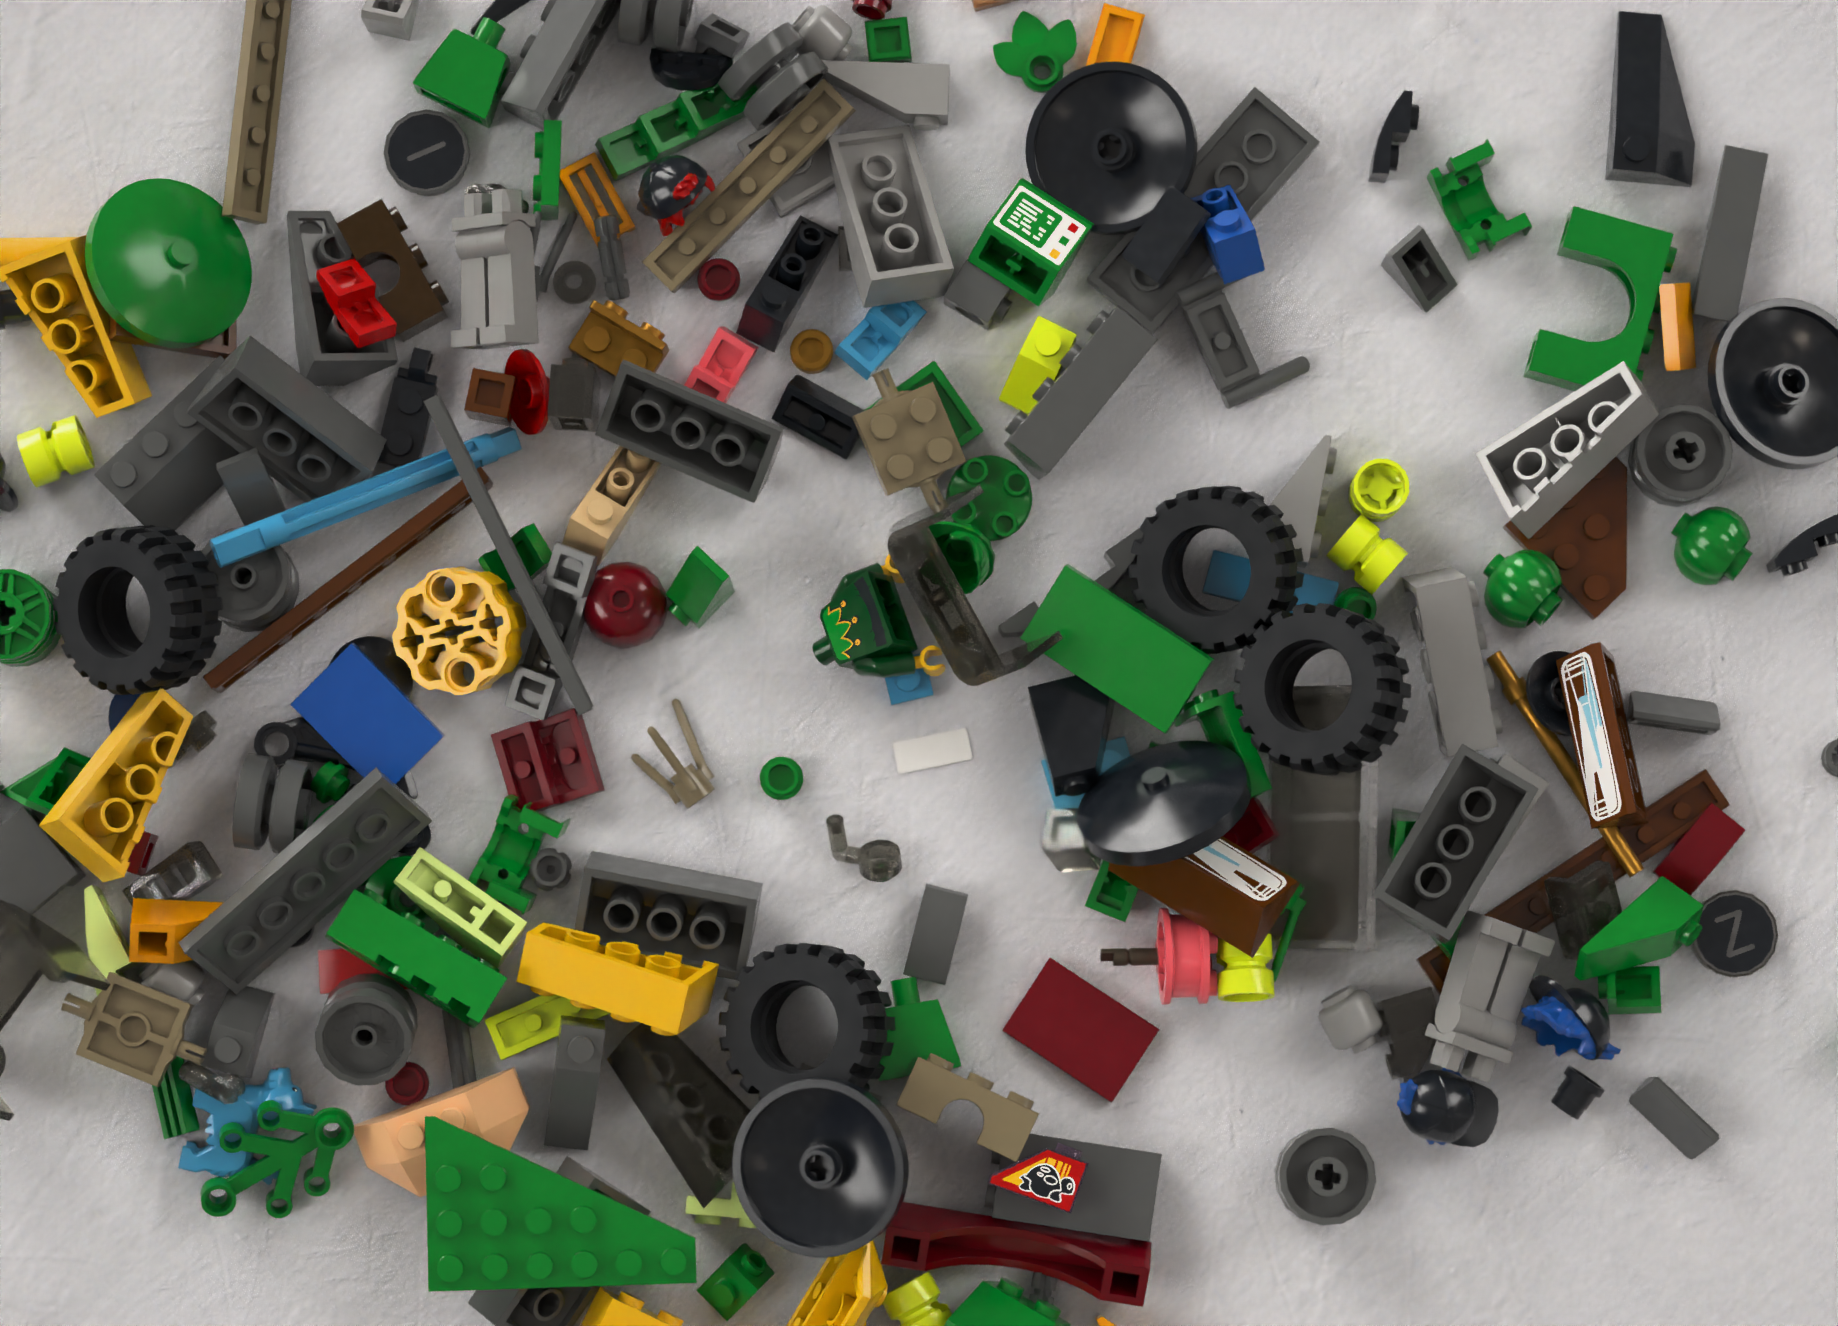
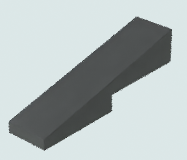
M1729 145L1724 146L1706 227L1708 233L1692 300V314L1729 322L1738 314L1767 164V153Z

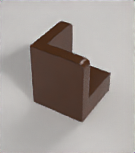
M473 368L464 408L469 419L511 426L513 417L510 414L517 381L516 376Z

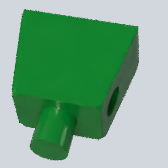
M483 17L473 37L453 29L414 79L413 85L417 93L490 128L501 97L499 91L509 73L511 65L508 55L496 49L506 29L499 23Z
M916 977L890 981L895 1007L885 1008L887 1017H895V1030H888L886 1042L894 1043L891 1056L881 1057L879 1063L885 1067V1070L880 1076L879 1082L910 1076L918 1057L927 1060L930 1053L953 1063V1068L961 1067L959 1055L938 999L920 1002Z

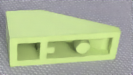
M419 847L394 880V884L459 945L474 956L486 960L497 968L501 966L519 942L527 925L524 919L421 847Z

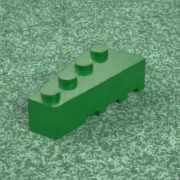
M365 888L363 893L354 889L327 931L325 938L474 1029L483 1019L506 982L507 977L500 974V970L480 957L474 959L462 952L463 947L447 936L440 934L437 937L423 929L425 924L415 916L405 911L399 915L385 907L388 901L376 892Z

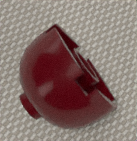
M632 562L611 563L598 570L595 574V580L586 600L584 610L585 622L590 632L604 644L620 649L644 644L652 640L664 625L668 612L666 592L659 578L645 566Z

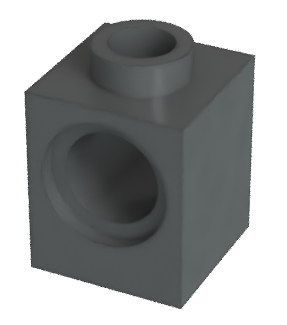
M967 260L944 295V305L986 330L989 329L993 321L999 324L1003 321L1013 302L1007 299L1010 295L1009 287Z

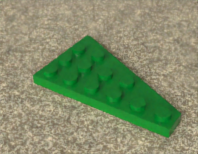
M425 1116L428 1292L697 1283L696 1241L694 1236L662 1223L649 1215L619 1203L606 1195L546 1169L436 1116Z

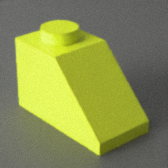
M1038 315L1017 356L999 401L1028 414L1038 402L1032 397L1038 387L1047 377L1055 381L1060 375L1063 366L1059 362L1076 343L1077 334Z

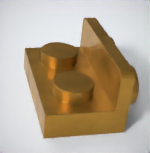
M593 300L589 306L590 313L569 345V350L615 378L623 359L656 373L669 352L667 343L662 341L665 334L646 322H643L640 327L626 319L629 313L609 300H606L604 305Z

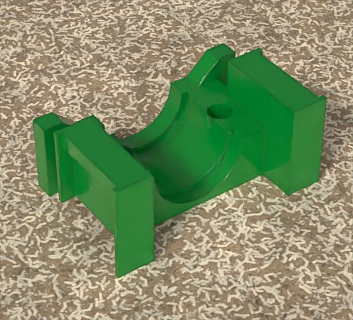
M1488 139L1485 140L1484 144L1457 157H1449L1445 164L1449 171L1448 174L1442 176L1439 168L1436 167L1430 170L1426 177L1468 261L1477 257L1480 252L1479 245L1485 243L1489 252H1491L1496 245L1495 243L1520 231L1523 232L1524 236H1527L1532 228L1526 213H1522L1507 221L1503 213L1496 209L1489 197L1484 184L1483 173L1480 167L1490 163L1495 155ZM1459 180H1465L1467 185L1462 186ZM1486 223L1489 229H1483L1481 224Z
M510 794L505 797L501 805L492 837L468 881L475 886L481 884L482 880L489 882L485 893L500 902L522 911L521 914H525L531 910L537 894L522 888L529 874L530 862L536 858L546 834L555 838L561 837L565 834L571 819L569 818L562 823L557 822L530 809L532 802L525 804L523 809H519L516 806L519 797ZM523 823L528 825V832L522 830ZM502 869L508 871V877L502 875Z

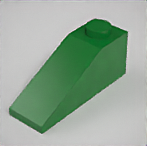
M697 545L688 556L666 593L668 600L672 602L667 608L668 611L685 627L690 622H693L700 628L735 592L730 576Z
M1661 876L1580 949L1574 976L1583 981L1670 957L1682 945L1690 946L1699 936L1702 930V925L1699 922L1704 905Z

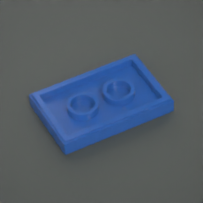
M351 643L290 704L363 778L377 767L393 783L397 784L445 736L355 643Z

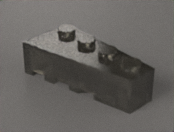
M640 1023L627 1034L607 1058V1061L704 1209L733 1181L732 1158L734 1144L740 1126L750 1112V1109L677 1035H660L650 1029L651 1026Z

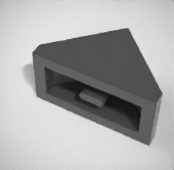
M1419 225L1394 246L1381 263L1384 270L1426 313L1458 285L1425 230Z

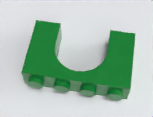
M1573 206L1567 215L1557 255L1601 267L1616 276L1628 295L1630 306L1628 321L1621 333L1611 339L1600 342L1582 341L1539 329L1534 336L1523 377L1576 391L1624 361L1642 382L1644 371L1637 369L1641 353L1648 355L1654 338L1655 330L1648 327L1652 312L1659 314L1661 310L1659 286L1663 272L1670 273L1675 261L1677 248L1671 247L1674 234Z

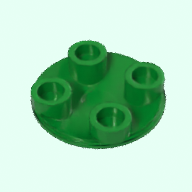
M984 455L969 459L955 471L948 484L946 504L949 515L954 523L974 525L990 541H997L1011 536L1023 526L1031 511L1032 491L1028 476L1016 464L1003 457Z

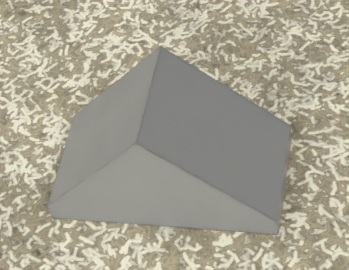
M366 0L361 10V18L368 32L410 41L419 0Z

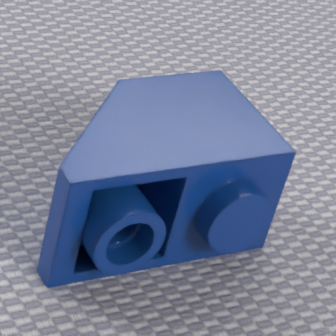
M1231 185L1212 188L1199 196L1191 198L1211 213L1200 231L1212 263L1224 285L1265 270L1256 230Z

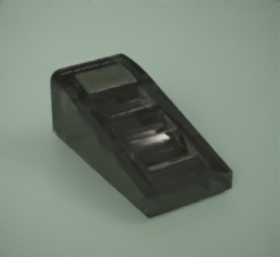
M201 841L188 842L122 891L131 906H133V898L147 899L142 891L146 887L149 888L155 899L188 901L223 877V874ZM176 867L188 884L185 887L182 886L173 872V869ZM161 877L173 895L170 898L157 881Z

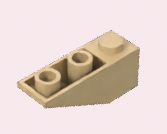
M619 446L570 517L562 543L597 556V565L599 566L620 536L662 463Z

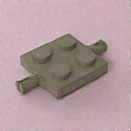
M889 368L873 374L872 377H874L882 399L872 408L852 416L885 496L904 488L920 487L929 510L946 504L936 479L946 470L967 461L934 383L931 382L915 390L898 392Z
M109 972L101 993L92 1003L71 995V993H68L64 999L80 1006V1008L63 1003L61 1011H66L85 1019L84 1034L76 1055L156 1087H160L169 1064L176 1056L193 1062L198 1066H201L204 1058L189 1053V1050L206 1056L207 1048L183 1040L185 1025L194 1006L193 1004L113 972Z

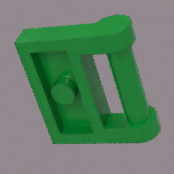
M544 120V131L535 132L534 158H539V175L533 176V201H538V203L533 204V214L536 211H540L542 213L541 220L544 221L558 220L562 120Z

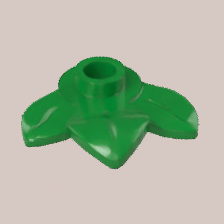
M1022 11L1013 26L1012 42H1002L993 46L996 63L1006 74L1022 78V81L1030 90L1037 93H1047L1063 78V65L1075 54L1077 47L1075 27L1071 20L1067 19L1054 25L1048 31L1047 27L1039 19L1026 11ZM1039 66H1045L1049 69L1050 75L1045 79H1039L1035 76L1034 70Z

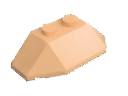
M513 1067L354 1125V1135L367 1168L422 1197L426 1195L425 1116H436L445 1122L510 1151L527 1116L530 1105L516 1069Z

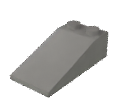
M905 125L831 136L826 142L852 271L863 308L944 296L948 290L954 266L910 126Z

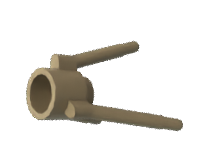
M674 699L672 706L698 769L696 770L692 763L684 768L653 726H650L647 732L676 772L670 778L675 786L638 754H632L631 760L662 787L675 804L682 801L688 809L715 790L709 781L715 776L706 765L680 701Z

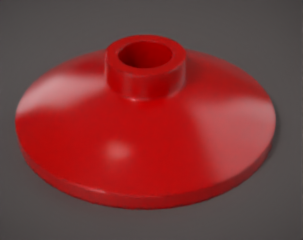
M527 349L515 350L510 354L504 374L516 376L517 378L510 414L516 426L527 435L539 434L544 430L548 422L550 401L554 395L553 384L550 378L546 376L540 361L531 351Z

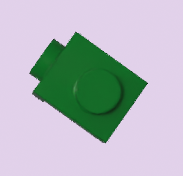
M534 523L521 528L511 537L531 580L548 567L552 555L551 550ZM497 549L483 554L478 559L484 571L494 573L507 583L508 592L516 589Z
M1630 967L1598 976L1599 999H1607L1608 1015L1661 1013L1660 967Z
M743 1243L696 1291L728 1321L774 1275V1271L767 1265L766 1260L760 1253L752 1250L746 1243Z

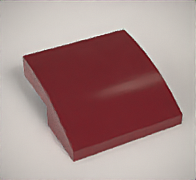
M575 708L549 716L546 720L529 721L491 734L508 795L513 794L519 797L516 804L519 809H523L525 804L532 802L530 809L538 812L605 791L583 716H579Z

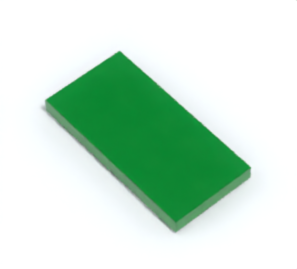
M1069 564L1065 565L1020 638L1165 734L1169 732L1214 660Z

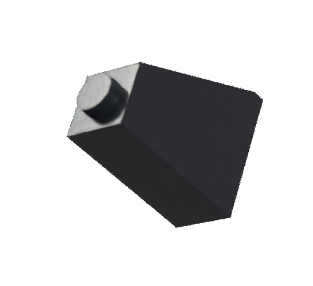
M1077 675L1028 687L1030 705L1055 797L1065 794L1067 796L1084 794L1090 789L1092 784L1098 781L1101 773L1115 700Z

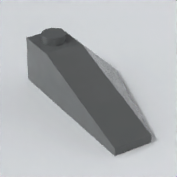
M288 211L287 228L295 344L300 374L316 386H344L395 365L398 357L394 337L357 348L336 318L316 277L318 269L350 260L353 254L338 228L331 211Z

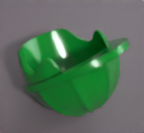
M932 521L921 526L912 538L911 552L915 563L934 582L954 589L959 595L963 596L964 594L972 593L994 571L995 553L991 547V542L974 525L949 521Z

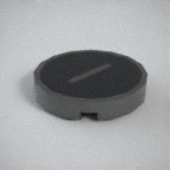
M427 109L411 112L395 122L386 136L383 151L387 170L396 183L405 190L407 189L412 193L422 196L442 194L456 186L464 176L470 159L468 140L459 124L443 112Z

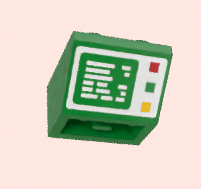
M1022 178L986 225L967 261L1039 307L1057 290L1094 224Z

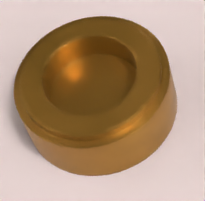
M807 329L797 334L790 346L793 364L797 369L807 374H816L824 371L833 359V346L829 337L816 329Z

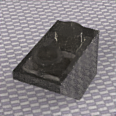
M1432 987L1377 1002L1378 1012L1383 1022L1382 1028L1377 1033L1380 1038L1387 1037L1391 1053L1385 1054L1386 1065L1391 1079L1399 1078L1400 1084L1406 1083L1409 1079L1419 1075L1437 1040L1425 1036L1428 1024L1435 1025L1434 1018L1437 1004Z

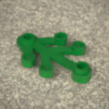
M268 1100L261 1103L257 1109V1120L262 1129L274 1131L278 1128H285L305 1134L291 1141L246 1133L244 1127L236 1122L223 1125L219 1131V1142L224 1151L229 1153L246 1151L267 1156L227 1179L215 1177L206 1181L200 1192L203 1210L215 1217L229 1214L236 1206L237 1194L279 1170L275 1188L269 1191L266 1196V1210L274 1218L288 1216L293 1208L291 1195L301 1158L316 1148L314 1165L307 1169L303 1176L304 1189L311 1196L326 1194L330 1189L329 1172L335 1150H339L349 1143L354 1134V1123L351 1116L345 1110L336 1107L322 1109L314 1116L283 1110L282 1105L277 1101ZM269 1111H274L278 1114L273 1120L263 1118V1115ZM327 1124H339V1127L334 1131L324 1129V1126ZM235 1133L240 1136V1139L235 1142H229L225 1137L228 1134ZM314 1177L324 1179V1182L320 1185L309 1183ZM222 1189L226 1193L216 1197L211 1194V1191ZM276 1199H283L287 1202L282 1207L272 1205V1202Z

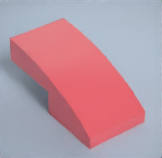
M720 326L699 364L694 366L684 386L726 403L759 347L728 328Z

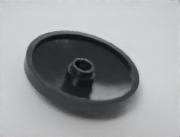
M1101 62L1073 71L1058 81L1045 94L1031 118L1027 131L1025 154L1028 173L1034 186L1092 222L1094 226L1090 233L1119 235L1138 231L1168 187L1173 186L1183 194L1185 193L1196 166L1198 144L1191 113L1184 100L1168 82L1154 72L1138 65L1125 62Z
M1791 298L1764 300L1738 313L1718 334L1710 353L1707 374L1709 394L1717 417L1729 432V436L1743 450L1756 459L1784 469L1816 467L1837 457L1838 320L1814 304Z
M1207 741L1166 743L1135 753L1113 765L1099 776L1098 781L1090 786V789L1085 792L1081 799L1077 812V822L1086 846L1093 854L1107 862L1125 866L1162 864L1191 855L1225 835L1240 820L1248 807L1252 792L1251 782L1242 759L1234 751L1223 745Z
M810 1077L795 1080L778 1087L764 1096L750 1110L740 1126L735 1140L732 1172L739 1201L749 1219L763 1235L778 1246L793 1253L810 1257H834L859 1249L874 1240L890 1225L905 1197L909 1176V1162L901 1131L892 1115L878 1099L861 1087L841 1079Z

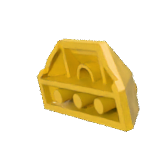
M874 1240L847 1254L828 1257L786 1326H866V1320L874 1307L878 1308L882 1305L888 1291V1285Z

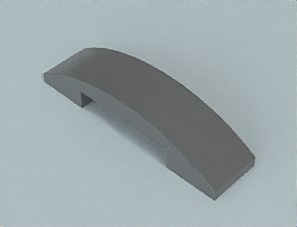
M1140 528L1105 552L1104 558L1111 569L1094 580L1095 582L1111 591L1129 570V565L1134 562L1137 556L1131 553L1133 541L1141 539L1144 534ZM1035 601L998 626V631L1003 638L1022 636L1039 608Z
M555 542L543 580V584L547 585V589L542 602L572 661L585 623L584 610L587 596L595 580L597 556L563 543ZM534 627L524 662L516 667L505 706L541 720H546L563 683Z

